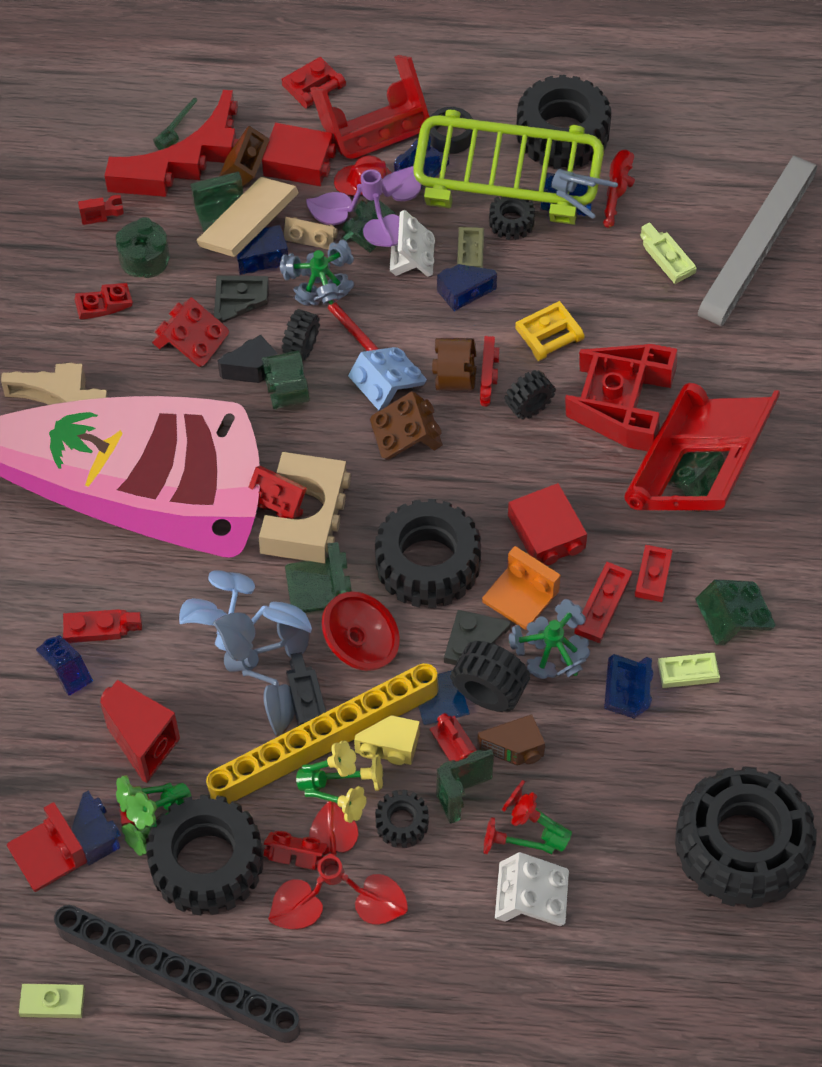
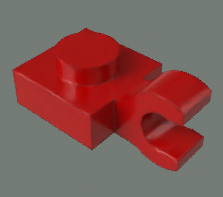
M113 195L106 202H104L103 197L78 201L82 225L106 222L107 216L123 215V205H120L122 204L121 195Z

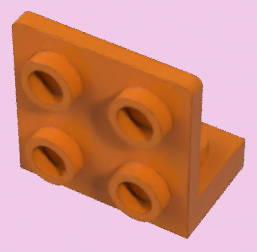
M514 546L508 553L507 569L482 597V602L527 630V624L534 622L558 594L561 575Z

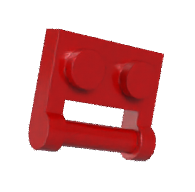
M320 56L283 77L282 86L304 108H308L313 105L314 101L310 88L314 86L326 89L327 93L336 88L341 89L346 86V80L341 73H337Z

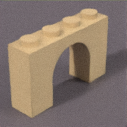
M282 452L277 474L307 487L305 494L317 498L323 504V507L315 515L300 520L265 515L259 535L260 554L325 563L327 554L332 553L334 549L335 537H332L333 531H338L340 515L337 514L338 510L344 509L345 494H343V491L349 488L351 473L346 472V461Z

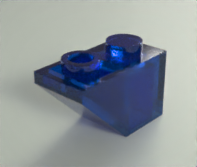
M280 225L264 228L237 255L239 275L280 267L282 256H288V247Z
M89 790L82 795L71 829L83 848L88 866L120 849L117 837L121 836L113 820L108 822L103 815L107 811L100 798L94 799Z

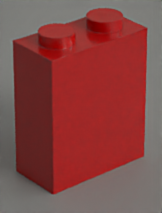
M275 123L262 158L263 176L321 187L323 178L329 175L330 158L334 159L337 146L333 144V133Z
M559 483L509 502L508 518L530 556L544 565H551L560 558L568 555H577L583 549H586L587 533Z

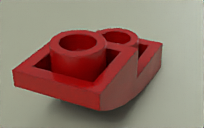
M127 283L102 285L100 292L75 293L74 299L80 320L113 314L131 307L133 303Z

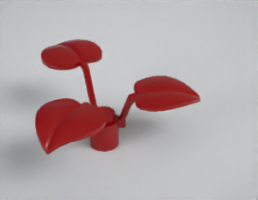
M329 801L321 808L309 832V837L317 838L321 843L328 844L323 854L328 855L324 856L318 863L320 877L317 878L316 887L312 891L307 882L299 879H292L282 884L275 893L268 917L270 923L275 926L297 930L313 925L323 912V905L315 896L320 892L324 882L329 885H336L343 880L356 892L360 893L355 901V908L359 917L369 924H386L405 915L408 911L407 900L402 889L390 877L382 874H372L366 878L364 886L361 888L345 874L340 859L336 857L337 852L345 853L354 847L358 840V827L354 820L352 823L345 821V814L335 802Z

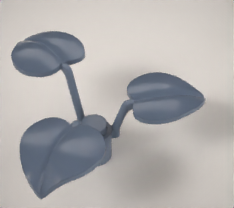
M237 612L218 618L213 624L220 633L226 649L224 655L226 669L229 672L242 671L243 676H251L272 684L265 687L264 706L275 736L282 734L295 715L290 687L287 684L279 685L276 679L251 670L258 664L259 653L284 646L289 657L293 653L302 652L303 654L308 646L309 632L277 622V633L281 641L265 647L252 649L253 644L251 642L255 637V627L248 615Z

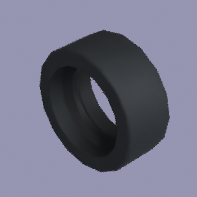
M444 107L436 110L430 116H445L446 110H456L461 113L460 118L473 119L470 113L458 107ZM434 126L430 130L428 141L433 148L444 153L447 136L437 132L440 126ZM465 129V132L461 135L451 137L449 154H457L470 147L473 130Z

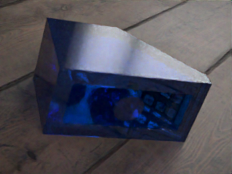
M457 264L437 275V292L453 311L497 289V272L492 269Z

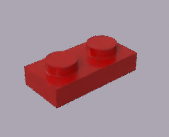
M645 545L635 597L657 602L663 601L673 550Z

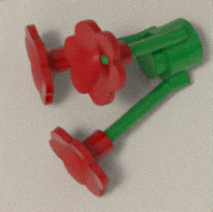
M522 780L501 810L505 812L508 807L516 805L512 811L513 818L511 820V824L514 826L523 825L528 819L533 823L538 822L545 826L541 835V839L545 843L509 837L507 833L498 832L495 828V818L491 817L487 825L483 854H488L494 843L502 845L510 843L543 850L549 854H552L554 849L562 852L570 840L572 831L553 821L536 808L537 803L535 801L537 795L531 792L529 795H522L523 786L526 782Z

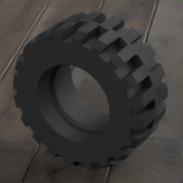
M559 75L557 78L550 76L546 77L545 81L539 80L535 82L532 87L527 88L518 102L516 125L569 132L570 128L556 127L546 121L554 117L573 118L581 123L577 126L585 129L584 134L597 137L605 150L610 134L612 114L611 107L609 106L610 102L603 95V92L597 86L594 88L593 83L588 80L582 81L577 76H573V78L566 77V75ZM516 135L521 148L522 136ZM527 137L525 154L528 153V157L535 162L537 160L540 161L542 166L547 139ZM552 140L548 165L553 166L554 169L567 167L568 170L572 142ZM577 143L573 169L577 165L582 167L589 164V160L592 161L594 149L591 145Z
M419 499L412 501V504L409 506L405 503L397 507L396 513L392 511L385 517V522L380 524L378 535L375 537V560L378 578L382 584H385V589L390 595L396 593L397 600L403 603L410 601L414 607L420 608L421 605H428V608H437V604L443 603V606L452 604L453 598L459 600L466 595V589H472L475 584V578L479 576L481 536L479 530L475 528L473 519L469 516L465 518L466 512L460 507L454 509L452 508V503L446 501L437 503L436 499H428V502H421ZM430 540L446 545L454 554L442 564L420 566L409 561L403 555V552L414 543Z
M200 794V799L192 800V796L183 798V804L178 806L177 803H174L168 807L169 813L167 815L160 814L156 819L157 828L152 827L149 832L150 842L146 844V854L153 883L157 891L162 893L163 899L169 904L174 902L176 909L185 912L187 908H190L192 915L200 916L203 911H209L210 915L219 914L218 909L226 907L227 911L236 907V900L240 899L244 902L250 896L249 888L255 889L259 882L258 875L263 870L262 857L264 856L258 826L254 824L253 817L248 811L243 812L242 806L235 801L228 804L226 797L217 795L216 799H210L209 794ZM216 836L226 840L233 846L234 852L230 860L222 868L211 873H192L183 869L177 862L178 855L183 847L198 837Z

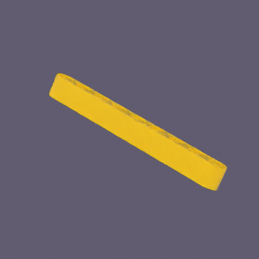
M419 664L214 769L208 774L206 779L211 799H216L217 795L227 798V803L230 804L232 801H236L302 767V765H306L331 752V747L334 743H339L343 740L350 742L355 739L356 734L391 715L398 717L433 699L439 691L436 668L430 664ZM271 759H278L274 762H269ZM246 772H252L249 775H243ZM226 785L224 788L217 789L219 786Z

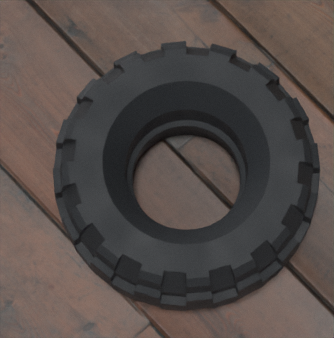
M743 766L742 770L735 771L733 768H726L717 771L713 777L703 778L684 800L676 825V853L680 857L682 870L688 879L695 881L698 884V890L708 897L713 895L722 899V904L733 907L735 903L745 904L748 908L762 907L763 903H776L785 898L804 879L811 865L817 841V829H815L813 822L814 815L810 806L802 801V794L791 783L786 785L782 782L781 776L771 771L768 774L758 772L757 767ZM734 815L752 816L762 821L770 829L774 837V844L759 852L740 851L723 839L718 825L724 819Z

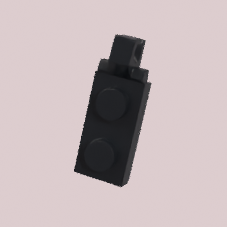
M302 652L290 655L291 660H289L291 670H286V680L290 687L298 726L326 712L316 671L312 669V666H305Z

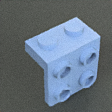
M396 347L361 352L348 375L379 411L390 404L398 389L423 386L427 381L421 370L406 357L404 351Z

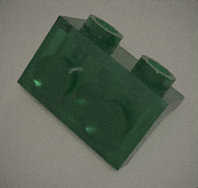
M361 200L353 211L356 213L354 218H350L343 226L342 230L345 232L340 240L347 241L351 238L371 253L376 248V245L369 243L365 239L363 228L368 221L378 219L374 200H367L366 202ZM379 200L383 218L391 214L396 215L393 210Z

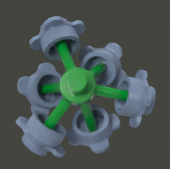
M340 240L337 244L332 242L329 245L327 258L321 250L308 254L306 263H301L300 258L294 256L293 253H290L288 256H282L280 271L285 280H289L290 277L295 279L300 274L310 277L308 283H301L299 286L294 287L293 290L296 293L294 298L303 305H318L320 301L323 302V305H332L343 296H346L354 287V282L348 280L346 274L338 273L334 275L329 269L330 262L339 267L343 266L344 263H353L354 258L351 255V249L345 240ZM322 281L323 286L317 288L314 283Z

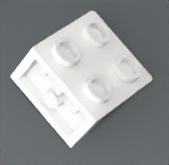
M521 852L499 862L495 919L506 922L520 914H524L557 926L564 925L566 921L569 870Z

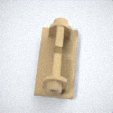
M285 217V241L329 250V245L337 237L338 229L334 225L328 226L300 220L297 217Z

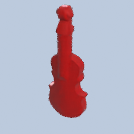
M628 150L619 151L610 165V181L618 183V186H608L606 209L604 210L606 219L603 221L604 226L607 228L614 226V216L617 215V199L625 193L627 186L632 187L635 179L628 175L629 170L633 167L632 163L634 160V154Z

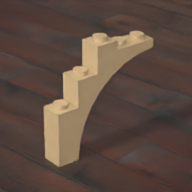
M56 364L55 373L45 371L22 373L16 371L2 373L1 377L5 397L26 398L48 405L108 398L107 390H85L86 378L82 364Z

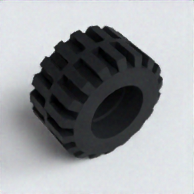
M486 641L469 642L451 672L450 678L458 691L471 702L485 709L503 713L510 712L515 708L530 681V672L526 669L525 664L510 651Z

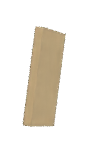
M260 177L196 240L199 247L236 257L298 195L299 192L296 186Z

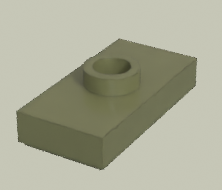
M459 227L457 273H464V266H469V273H471V267L483 269L484 228Z

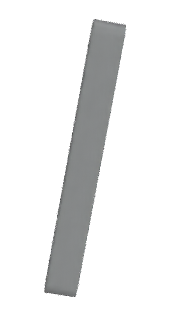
M797 156L791 158L703 299L698 310L699 317L721 327L724 325L812 182L817 170L816 164Z

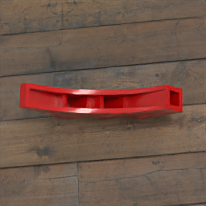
M233 90L222 91L219 103L210 118L186 139L166 149L149 154L130 157H109L104 175L107 192L166 197L168 187L173 186L174 178L200 180L201 172L206 170L207 162L225 163L228 154L239 140L236 139L234 119H232L233 116L237 115L238 101H234Z

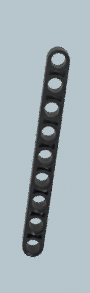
M64 905L54 915V923L60 937L77 947L280 1042H292L300 1034L299 1015L294 1008L76 906ZM76 920L73 926L63 927L66 921ZM94 932L103 933L99 939H89ZM121 944L130 945L128 950L124 952L116 951V948ZM153 956L157 958L151 965L142 963L147 957ZM175 969H182L184 971L179 977L169 976L171 971ZM201 982L211 983V986L206 990H198L196 988ZM229 994L238 996V999L233 1003L223 1001ZM256 1007L266 1009L265 1013L260 1016L252 1015L251 1011ZM283 1020L294 1022L288 1029L278 1027V1024Z

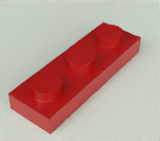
M606 561L582 612L586 621L574 629V634L601 643L629 584L632 571Z

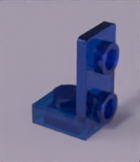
M61 635L48 638L41 646L36 648L37 653L54 669L64 691L69 696L93 682L81 655Z

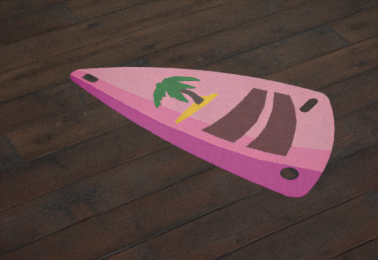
M130 396L58 403L0 416V477L72 510L147 537L226 558L235 557L243 551L255 519L260 485L257 484L253 490L248 487L255 467L260 465L252 425L246 410L240 404L188 397ZM226 414H233L235 419L225 437H218L216 432ZM219 519L227 520L231 524L230 532L224 536H218L212 531L213 523Z

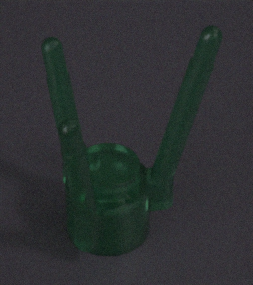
M193 98L171 124L153 139L158 150L166 149L179 141V136L173 129L194 106L197 98Z

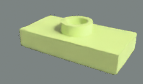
M715 653L658 658L662 688L717 683L720 680Z
M22 984L19 1015L20 1017L82 1018L84 985Z

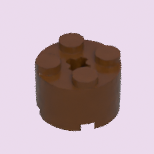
M436 338L435 353L438 354V359H433L432 372L433 375H436V390L473 391L477 374V366H475L474 357H477L475 339Z

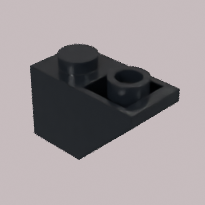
M262 335L247 340L242 346L224 354L217 360L219 376L227 380L260 383L280 371L279 354Z

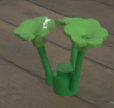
M126 775L118 778L116 782V798L118 803H120V809L122 812H126L130 821L135 823V826L129 823L121 828L125 835L126 843L139 856L146 854L145 839L148 838L152 827L157 828L154 814L156 809L163 806L168 810V807L174 803H177L178 806L183 804V798L191 796V792L186 784L179 783L173 786L171 783H167L162 786L141 788L140 786L132 787ZM162 792L160 800L155 802L148 799L146 795Z

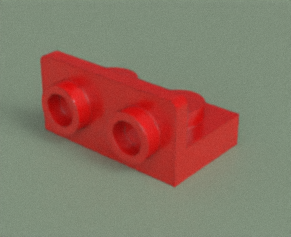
M262 466L255 467L248 488L253 490L257 484L260 485L257 507L270 508L276 511V515L280 518L294 519L302 516L304 510L300 506L307 487Z

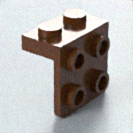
M412 391L371 416L370 422L382 458L389 460L420 441L434 451L443 446L440 438L442 432L434 420V408L428 399L424 400Z

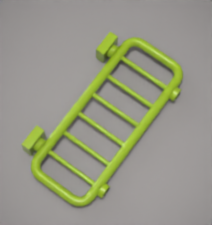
M446 110L445 116H432L423 122L419 133L413 173L416 180L421 185L426 186L424 199L426 205L451 208L453 200L451 190L555 203L550 205V221L575 225L576 207H573L574 205L565 198L557 196V193L544 192L552 140L572 142L568 171L573 172L577 143L591 145L594 153L590 177L600 179L604 155L603 145L597 137L584 134L585 129L581 126L572 125L568 132L460 118L461 113L456 110ZM434 126H447L448 131L440 177H428L424 174L423 168L430 130ZM453 127L473 130L464 181L444 179ZM478 131L498 133L489 185L469 182ZM503 134L522 136L514 188L494 185ZM527 137L547 139L539 191L519 189ZM596 184L594 187L588 186L587 193L583 196H570L584 206L590 204L596 197L599 184Z

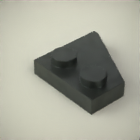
M217 275L214 317L223 323L268 303V276Z
M457 610L444 655V663L456 665L469 642L486 641L495 644V641L503 633L506 634L509 631L510 621Z

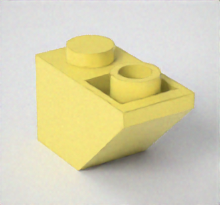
M391 715L355 735V753H359L361 756L372 759L375 755H380V758L396 765L404 763L412 765L420 735V722Z

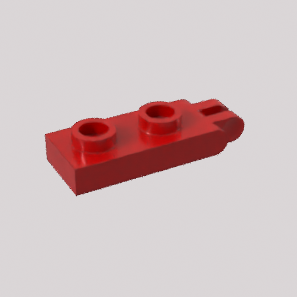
M484 336L480 404L484 407L490 405L492 384L497 385L498 369H493L494 363H499L500 347H495L494 336Z

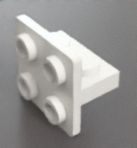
M406 210L400 212L398 245L391 246L390 272L397 276L417 267L429 277L433 275L435 237L431 231L427 230Z

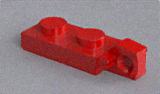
M116 609L63 613V639L65 643L121 639V636L127 635V631L142 630L140 612H127V610Z

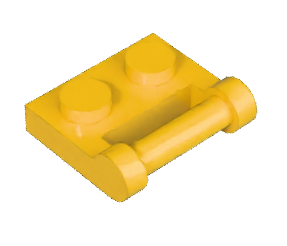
M560 301L517 321L515 329L531 348L537 361L547 358V354L572 342L577 343L585 338L581 327ZM566 328L569 331L544 345L540 343L541 340Z

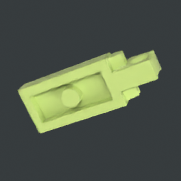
M651 223L641 227L640 237L643 239V246L674 284L696 273L697 268L667 232L658 233Z

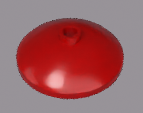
M345 592L334 597L324 609L322 615L324 638L332 652L345 664L363 671H374L385 667L394 659L400 644L399 630L392 614L377 599L361 592Z

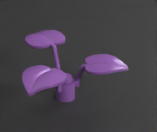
M414 166L388 174L383 179L380 172L371 169L361 174V184L357 185V192L352 203L349 196L341 192H331L316 198L306 199V203L312 216L319 222L326 225H338L347 221L348 212L354 211L362 192L366 199L374 200L378 219L370 220L365 224L363 228L365 239L376 246L391 247L398 245L400 217L391 214L383 218L379 197L383 193L385 197L392 196L396 201H408L418 196L421 191V184L414 176Z

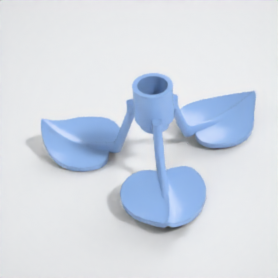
M214 570L208 576L209 582L215 587L232 591L228 614L234 613L238 592L252 594L255 589L254 582L248 576L240 573ZM192 598L182 604L179 622L180 624L199 623L214 626L213 622L226 615V613L221 609H217V606L210 601ZM271 602L269 607L262 606L251 619L253 624H255L263 614L264 617L278 623L293 626L309 633L312 630L308 617L300 608L283 602ZM217 630L215 645L219 649L226 651L220 633Z

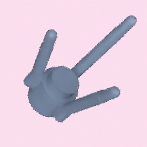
M562 169L557 170L552 181V188L558 190L557 196L565 198L592 219L596 217L595 214L567 193L573 192L577 183L594 187L596 184L611 187L618 186L616 182L579 175Z

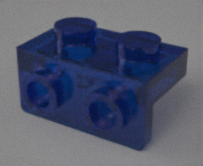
M616 654L608 658L604 709L633 719L648 710L652 701L650 694V683L653 678L652 658L645 657L640 662Z

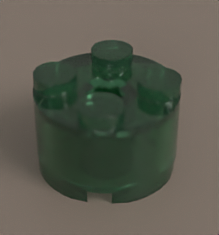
M142 217L137 221L127 224L116 233L118 257L121 268L125 273L132 277L152 278L167 268L170 258L166 232L159 224L152 222L147 217Z
M299 351L262 358L264 372L269 373L266 374L267 378H265L268 393H274L270 394L273 410L310 401L307 380L304 376V367Z

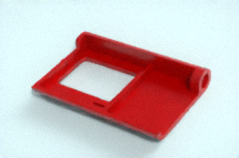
M695 383L685 384L624 495L627 504L635 510L723 509L780 396V391L774 390L771 397L708 399L705 390L700 385ZM730 451L707 496H662L683 454L687 452Z

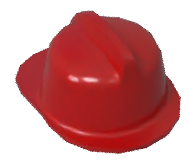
M363 156L357 160L355 165L344 167L337 172L334 177V186L338 192L344 193L347 196H355L357 185L361 184V174L364 171L377 170L380 172L382 179L392 172L386 167V162L380 158Z

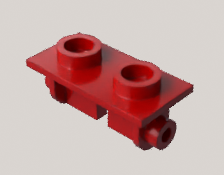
M447 713L440 715L437 718L439 723L429 730L458 775L483 763L484 760L456 717L448 716Z
M285 831L270 832L263 844L266 845L264 857H268L269 861L289 865L291 863V856L296 855L295 866L312 870L318 868V863L323 858L322 855L328 847V844L321 843L317 838L304 837L302 839L292 837L290 833Z

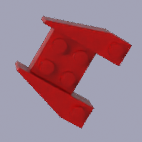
M655 344L580 349L579 368L581 372H586L588 375L581 397L566 395V417L627 448L648 451L659 431L660 413L637 408L643 383L671 388L677 369L678 349Z

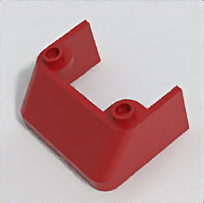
M394 56L401 80L392 83L387 90L389 105L349 121L346 120L345 114L341 109L332 107L326 89L315 86L310 88L321 124L326 132L333 133V143L336 144L337 150L342 156L354 159L420 133L423 122L430 118L412 57Z

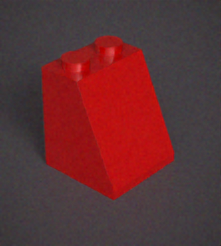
M116 680L112 687L105 689L100 699L108 730L141 780L147 783L180 740L175 712L123 682Z

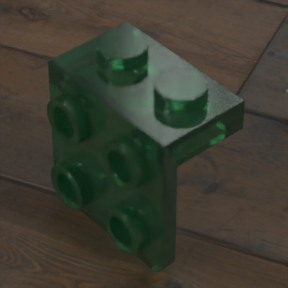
M338 542L327 544L328 558H326L325 563L303 561L289 563L285 566L290 604L300 608L304 613L324 610L327 604L337 595L352 592L350 577L344 576L343 569L348 568L346 553H340Z
M713 580L695 598L716 645H726L740 630L771 631L775 627L772 614L762 597L760 588L753 581Z

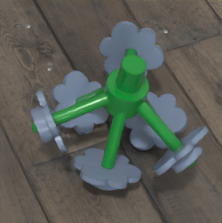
M569 599L562 600L561 604L555 607V611L558 613L557 620H552L548 624V620L541 616L536 618L535 622L527 624L529 632L526 636L522 635L520 625L513 626V633L509 634L511 649L516 650L518 656L525 655L524 642L531 645L535 644L537 649L545 647L542 657L527 660V670L537 678H554L566 674L567 677L577 676L578 672L583 670L581 664L586 662V658L590 655V650L587 647L589 641L586 638L581 639L578 635H573L568 640L564 637L563 627L568 624L569 627L576 628L586 621L585 616L581 613L582 608L579 605L573 604ZM552 647H558L562 662L568 666L558 673L555 669V664L547 661Z

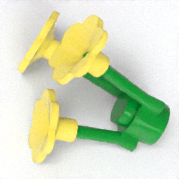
M343 740L332 745L333 755L328 757L326 761L302 765V768L297 772L296 783L300 791H305V797H317L338 803V806L342 807V811L345 814V821L352 823L353 820L358 821L361 818L362 809L366 805L363 787L351 788L347 792V796L341 795L340 797L323 793L319 790L324 788L327 780L361 777L362 780L372 779L375 791H380L383 788V767L380 755H375L372 758V766L370 768H361L360 771H356V754L350 749L348 742ZM325 767H335L338 770V772L325 773L323 770L320 769Z

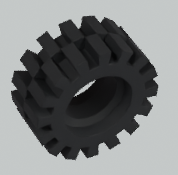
M498 196L494 198V202H491L489 209V226L494 234L498 232V237L500 238L506 235V240H510V236H514V240H519V235L524 238L527 236V232L531 233L535 220V208L532 201L501 197L500 199ZM516 213L521 217L511 220L503 217V215Z
M301 309L294 311L290 321L287 323V330L284 331L285 337L282 339V352L284 354L301 360H306L309 357L310 351L313 350V344L316 343V336L319 333V316Z
M533 370L531 374L529 372L525 373L523 378L520 376L517 383L513 382L511 384L512 389L507 390V395H505L504 399L513 413L519 419L525 420L526 417L528 419L532 418V414L536 416L539 414L540 409L544 410L546 408L545 405L551 403L552 400L550 398L555 396L556 388L542 371Z
M395 790L392 791V797L387 793L383 796L384 802L380 800L377 804L378 809L375 811L376 828L379 837L383 836V841L386 844L391 841V846L396 848L397 843H401L402 848H407V843L409 842L411 846L416 845V840L419 839L421 841L424 838V833L428 831L429 814L427 805L424 806L422 797L417 799V793L412 792L411 796H409L408 790H402V795H398V791ZM405 810L413 815L414 820L408 827H396L390 820L393 813Z

